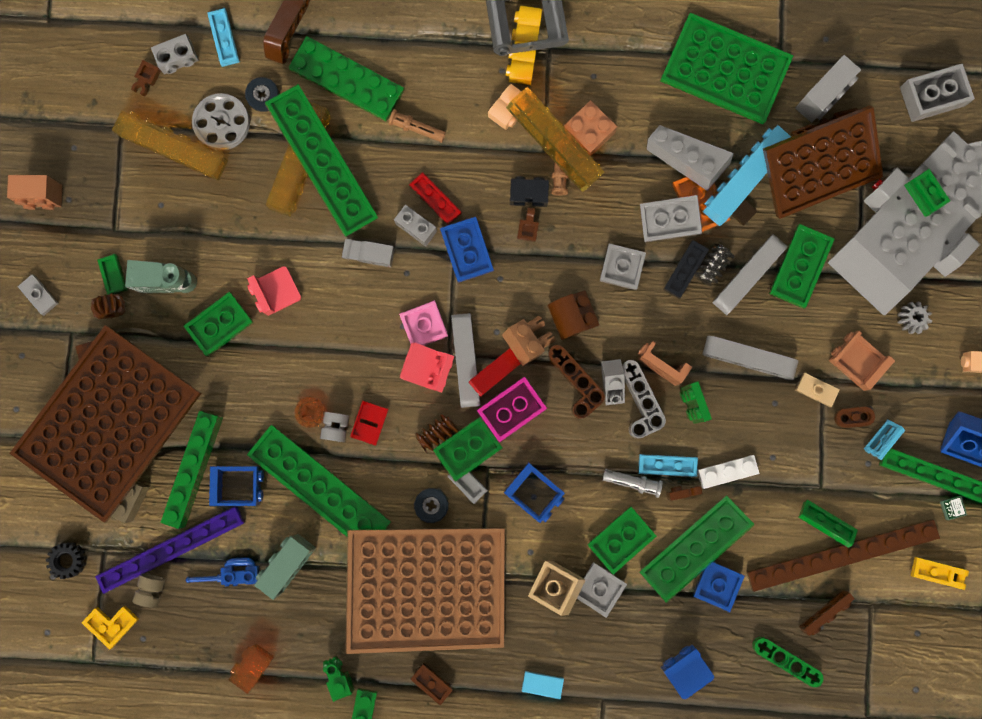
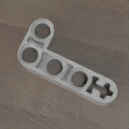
M628 360L622 364L625 383L643 417L630 424L629 434L633 438H643L663 428L666 419L639 364L634 360ZM628 365L629 367H634L632 373L626 372ZM633 375H634V376H636V375L639 376L638 378H635V379H633L632 381H630V378H632ZM637 381L643 384L641 392L634 389V383ZM644 399L651 401L652 406L650 409L643 407ZM653 416H657L660 419V424L657 427L651 423ZM636 424L643 427L641 435H637L634 432Z

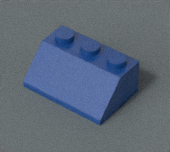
M958 411L948 425L940 449L941 453L982 467V419Z

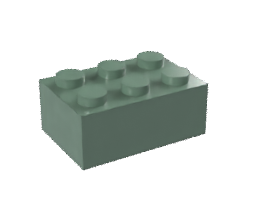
M299 534L289 538L286 537L280 545L282 549L277 554L274 553L269 559L268 563L270 565L265 570L262 569L255 578L258 581L254 586L272 600L284 592L316 549L315 546Z

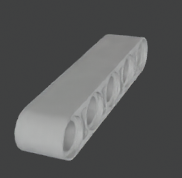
M772 234L712 303L725 315H728L788 246Z
M471 314L451 315L461 408L480 406L479 394L468 383L477 375Z
M707 336L702 354L706 357L789 380H794L798 360L714 336Z

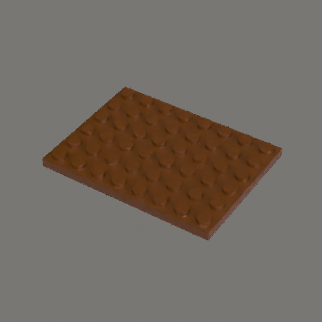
M105 325L9 454L102 522L106 523L202 393Z

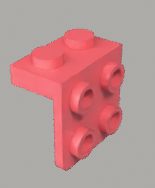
M285 266L260 278L254 275L247 278L249 285H247L248 290L252 296H256L257 302L255 304L260 313L263 312L269 316L301 300V295L288 268Z
M413 342L406 356L400 378L442 393L453 364L454 356Z

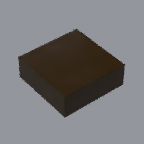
M744 199L732 216L744 226L757 213V210Z

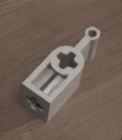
M345 239L342 258L392 267L395 249L390 245Z

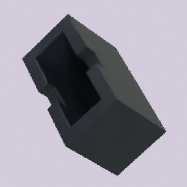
M516 176L515 179H511L510 205L525 206V202L532 203L534 207H547L549 180H545L543 177H535L534 180L526 179L523 176Z

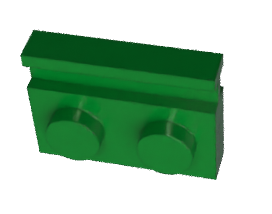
M930 169L904 185L925 217L950 202V199Z

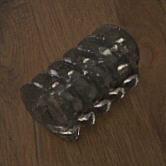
M715 244L711 248L712 253L707 254L708 259H705L703 265L699 267L700 272L695 273V277L708 286H712L711 283L718 284L719 281L715 277H722L723 275L719 271L727 270L723 264L730 265L731 262L727 258L734 259L735 257L729 249L720 244Z

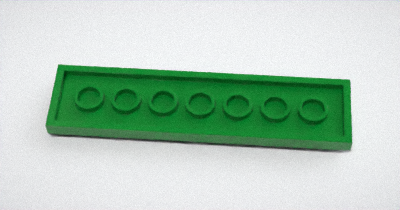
M299 84L266 101V107L343 235L347 237L378 219V216Z
M271 425L247 454V456L346 537H348V530L386 529L392 522L274 425Z

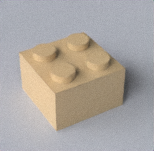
M545 561L528 597L561 616L569 615L586 580L554 561Z

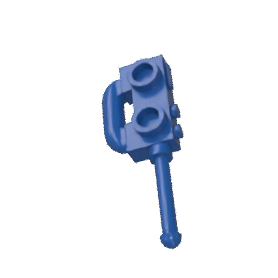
M232 558L227 560L224 567L221 568V574L208 577L189 576L186 578V582L217 581L225 586H229V584H233V586H238V584H256L258 580L255 578L259 574V566H255V562L250 558ZM233 566H246V570L234 571Z

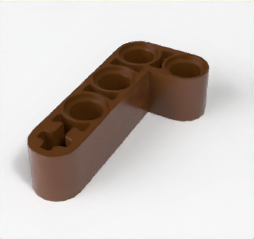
M310 0L283 1L264 36L265 58L281 64L287 62L289 56L288 43L304 16Z
M552 346L548 352V359L582 396L572 407V414L577 419H584L603 403L605 394L562 346ZM553 350L555 352H561L560 357L562 358V360H564L565 357L568 360L564 361V363L560 366L559 363L561 362V360L558 357H552L554 354ZM572 364L575 368L574 373H567L564 369L565 365ZM579 378L587 380L586 388L578 386L577 381ZM592 392H597L600 395L599 402L595 403L591 400ZM578 405H583L586 408V413L582 416L576 412Z

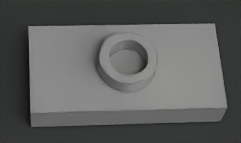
M33 274L17 286L43 316L59 304Z

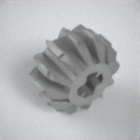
M909 302L907 306H902V312L897 315L902 318V320L898 321L899 324L903 323L902 330L908 329L909 334L914 332L920 334L923 330H927L929 328L928 324L933 321L928 318V316L932 315V312H926L928 306H922L921 302H916L915 304Z

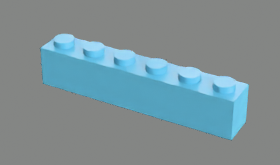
M778 125L772 130L769 128L762 135L764 140L761 143L758 141L750 149L752 154L750 156L746 155L739 162L741 167L738 170L735 168L727 176L730 180L727 183L723 182L716 189L718 194L715 197L711 196L704 203L707 207L702 212L719 227L725 223L767 173L763 148L788 139L791 136Z

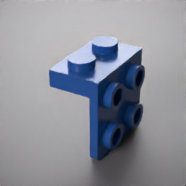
M693 645L684 647L677 656L667 659L663 666L660 667L682 699L689 698L714 679L713 673Z

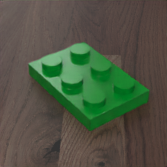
M228 292L185 324L184 328L204 355L209 357L254 322L234 295Z
M699 382L681 387L679 394L682 402H686L688 408L686 414L689 421H693V424L711 420L712 417Z
M479 417L433 449V452L456 482L502 450L503 447L482 418Z
M630 506L587 545L614 575L657 536Z

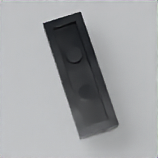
M692 240L663 290L680 299L709 249Z

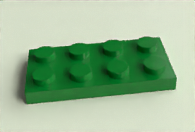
M798 224L769 294L805 309L830 252L834 238Z

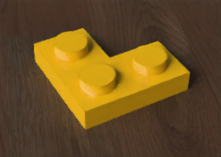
M123 606L112 619L97 607L85 618L82 624L110 650L139 618L126 606Z

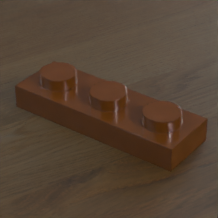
M843 590L802 623L799 628L808 636L817 634L821 630L822 625L826 622L830 623L836 618L838 612L848 609L855 598L850 592Z

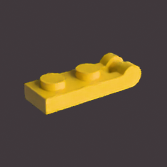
M914 557L911 571L912 577L963 590L966 589V584H964L965 578L969 575L968 570ZM956 573L957 579L956 581H953L954 574Z

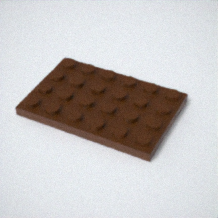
M870 105L763 148L775 213L779 219L883 177L874 107Z

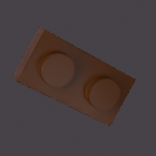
M424 663L410 679L439 705L453 691L449 684Z

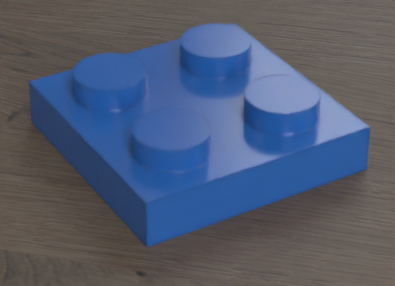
M712 562L702 571L692 596L730 612L745 576Z

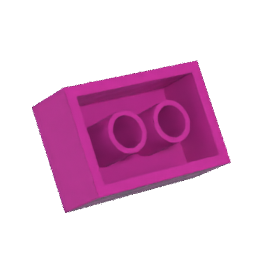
M523 377L479 408L477 412L500 443L545 411L547 407L527 379Z

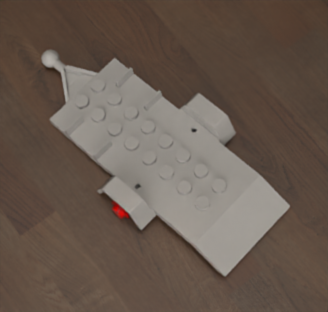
M953 131L910 177L906 176L896 167L885 180L879 179L872 186L874 190L864 200L876 213L829 260L828 264L882 315L885 316L899 303L932 267H935L946 277L959 268L980 246V243L969 233H965V231L977 218L982 216V141L967 144ZM930 169L950 199V202L925 217L904 185Z

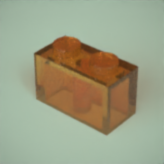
M254 644L252 647L248 646L241 655L243 657L241 663H236L230 671L232 675L229 681L247 694L254 688L274 659L273 655L257 644Z

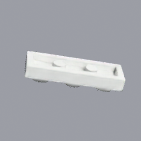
M754 455L697 470L702 489L760 474Z

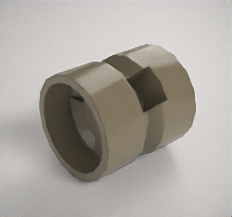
M140 574L137 583L139 589L135 591L132 602L143 607L157 608L161 597L158 593L163 590L165 579L155 575Z

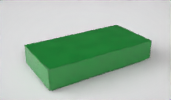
M113 254L97 259L107 295L128 291L127 287H125V279L118 255Z

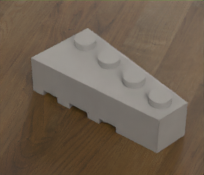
M661 125L648 138L647 150L706 191L711 188L727 169L733 157L732 152Z

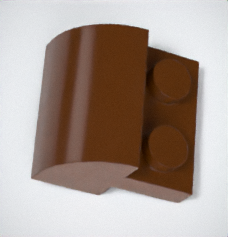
M585 290L576 294L572 293L547 305L561 340L599 326Z

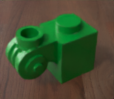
M337 656L323 661V672L327 674L328 681L326 684L333 702L352 695L355 690L349 672L342 673L343 663Z

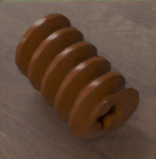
M441 414V422L434 419L435 426L429 423L428 431L424 428L421 429L422 436L417 432L415 433L416 439L426 453V448L433 451V443L437 446L440 445L439 439L445 442V435L452 437L451 430L459 432L449 417Z

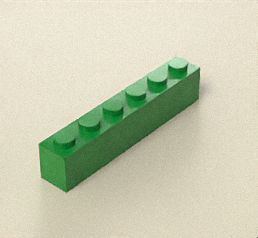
M199 411L160 523L177 529L186 527L223 417Z

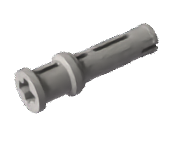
M605 469L602 480L637 489L641 494L643 492L653 494L657 498L660 496L663 485L661 480L657 482L649 480L645 476L639 478Z

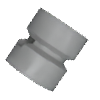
M324 412L323 423L325 427L321 429L320 439L345 442L347 432L344 428L348 426L349 416ZM331 423H339V428H331Z

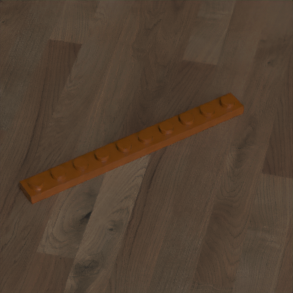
M930 519L856 540L850 548L842 544L747 572L751 589L755 592L940 539L935 521Z

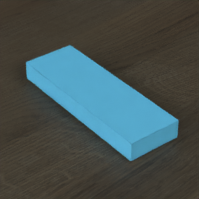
M223 8L208 12L220 65L224 67L239 63L240 60L227 10Z
M639 454L638 474L697 477L698 457Z

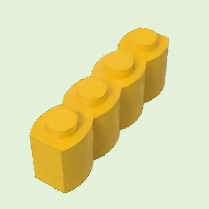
M520 6L519 11L515 12L514 23H517V29H513L511 40L515 41L514 44L538 41L542 16L541 8ZM536 50L509 54V58L512 59L511 65H507L506 70L509 82L531 85Z

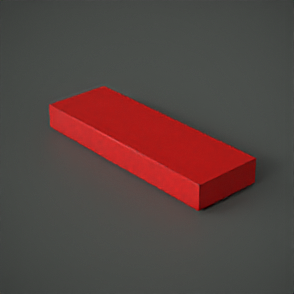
M423 172L409 184L417 195L447 225H450L462 214L455 204Z
M509 348L468 383L481 397L521 363L511 348Z

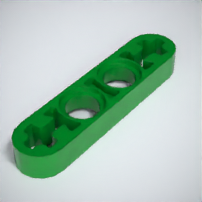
M757 637L753 641V650L758 655L811 687H819L823 683V675L819 670L764 637ZM765 641L764 645L771 649L770 653L764 649L760 650L758 644H763ZM778 651L784 654V659L781 662H776L774 659V655ZM794 662H800L801 670L799 672L792 671L791 666ZM807 671L812 675L815 674L817 680L811 681V678L805 675V672Z

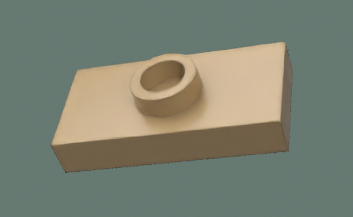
M807 373L802 374L795 391L828 407H832L840 390Z

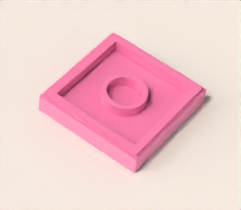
M435 300L399 314L410 344L414 342L425 346L448 337Z

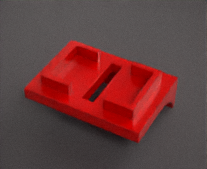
M362 401L350 437L376 446L389 409ZM361 418L378 424L377 428L361 423Z

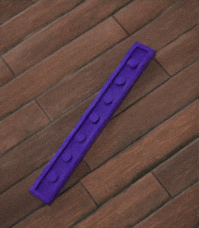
M234 506L95 576L103 594L139 577L140 574H145L244 524V519L238 507Z

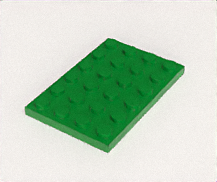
M689 13L660 82L764 125L794 55Z

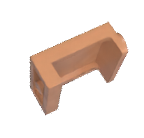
M861 331L850 332L843 339L845 341L844 344L832 351V357L829 361L863 391L871 390L895 360L890 356L885 357L860 336L862 334Z
M652 341L649 344L646 342L637 353L640 356L638 361L674 386L681 384L692 369V366L684 363L675 370L651 353L656 342Z

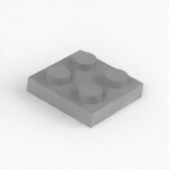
M609 244L600 281L637 290L646 252Z
M593 562L584 576L586 581L577 599L607 618L627 584Z

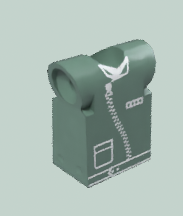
M127 260L125 287L140 293H189L197 285V279L194 274L175 264Z

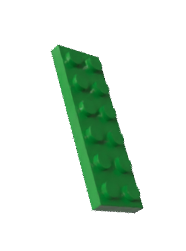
M308 36L304 39L288 67L290 71L386 122L404 92V87Z
M726 495L640 571V574L667 603L754 526V523Z

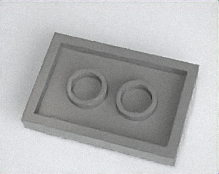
M698 195L640 204L644 242L702 234Z

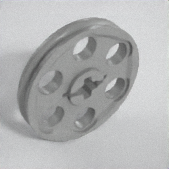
M222 93L213 94L204 98L195 108L192 116V127L198 139L207 147L214 150H229L238 146L246 138L250 128V117L244 105L234 96ZM228 101L234 102V107L231 110L225 109V104ZM209 103H214L216 105L215 109L211 112L207 111L206 106ZM238 116L245 118L244 123L241 125L235 124V119ZM223 119L227 124L219 125L216 120ZM200 120H207L206 127H198V122ZM231 132L236 133L234 141L227 140V135ZM211 134L218 136L217 141L214 143L208 142V137Z

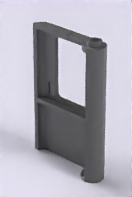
M486 0L494 53L499 56L560 47L568 43L569 38L562 0H541L548 39L520 44H512L505 9V2L510 0Z

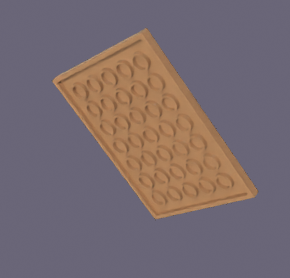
M505 529L348 530L346 654L504 648Z

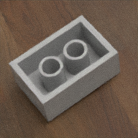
M843 55L795 109L811 123L816 118L820 120L859 79L856 75L861 69Z
M963 64L908 79L900 87L911 122L965 107L975 99Z

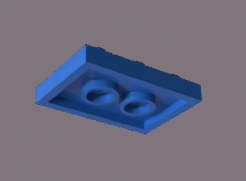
M476 217L440 228L458 283L494 271Z

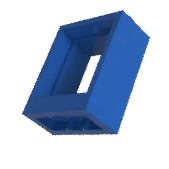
M530 463L524 467L504 491V494L539 523L542 520L546 522L553 514L550 512L554 506L559 507L565 499L563 497L565 493ZM531 472L557 493L539 515L514 495V492Z
M211 466L209 506L260 505V501H263L264 497L263 490H261L264 471L261 470V466ZM223 471H254L253 500H222Z

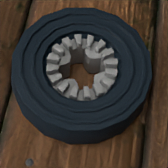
M265 77L253 79L245 90V98L248 104L254 110L260 112L269 111L265 102L279 95L276 84ZM265 91L267 96L260 99L259 92L263 93Z
M428 488L421 491L414 501L416 515L427 523L441 521L446 516L449 508L446 495L436 488ZM433 500L434 504L437 505V508H433L432 511H429V507L426 506V503H430V501Z

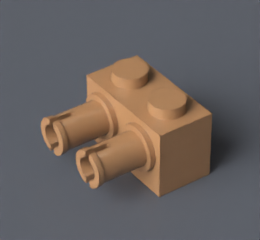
M540 316L529 322L523 319L509 327L502 334L522 367L538 358L545 352V347L555 342L554 336L548 339L553 335L551 332H547L538 339L533 332L545 326L544 320L539 322L542 319Z

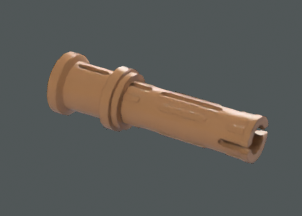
M396 109L391 113L388 125H395L403 128L405 132L411 130L425 137L437 140L440 143L443 142L446 135L445 131L416 121L411 115L406 116L398 113Z
M565 137L554 138L555 155L554 172L551 175L553 179L551 194L559 196L568 194V189H566L568 174L566 172Z

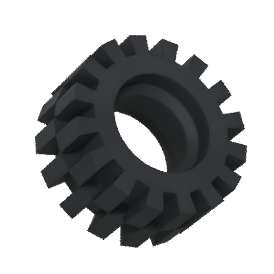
M69 542L53 547L52 551L47 554L50 557L46 558V562H49V565H46V567L51 569L49 573L55 574L53 577H60V579L77 576L79 572L84 570L82 567L86 566L84 560L87 557L83 556L85 551L80 550V545ZM64 553L70 554L73 558V563L69 568H64L60 564V557Z

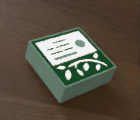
M961 496L940 501L946 520L967 515Z

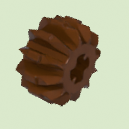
M104 294L92 299L91 302L92 313L98 319H112L123 315L125 312V301L123 296L118 294Z

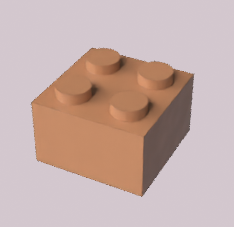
M590 100L563 126L562 133L589 159L615 134L617 126Z
M8 175L7 198L14 201L17 205H22L24 209L34 210L35 207H42V209L54 210V207L62 206V184L47 175Z

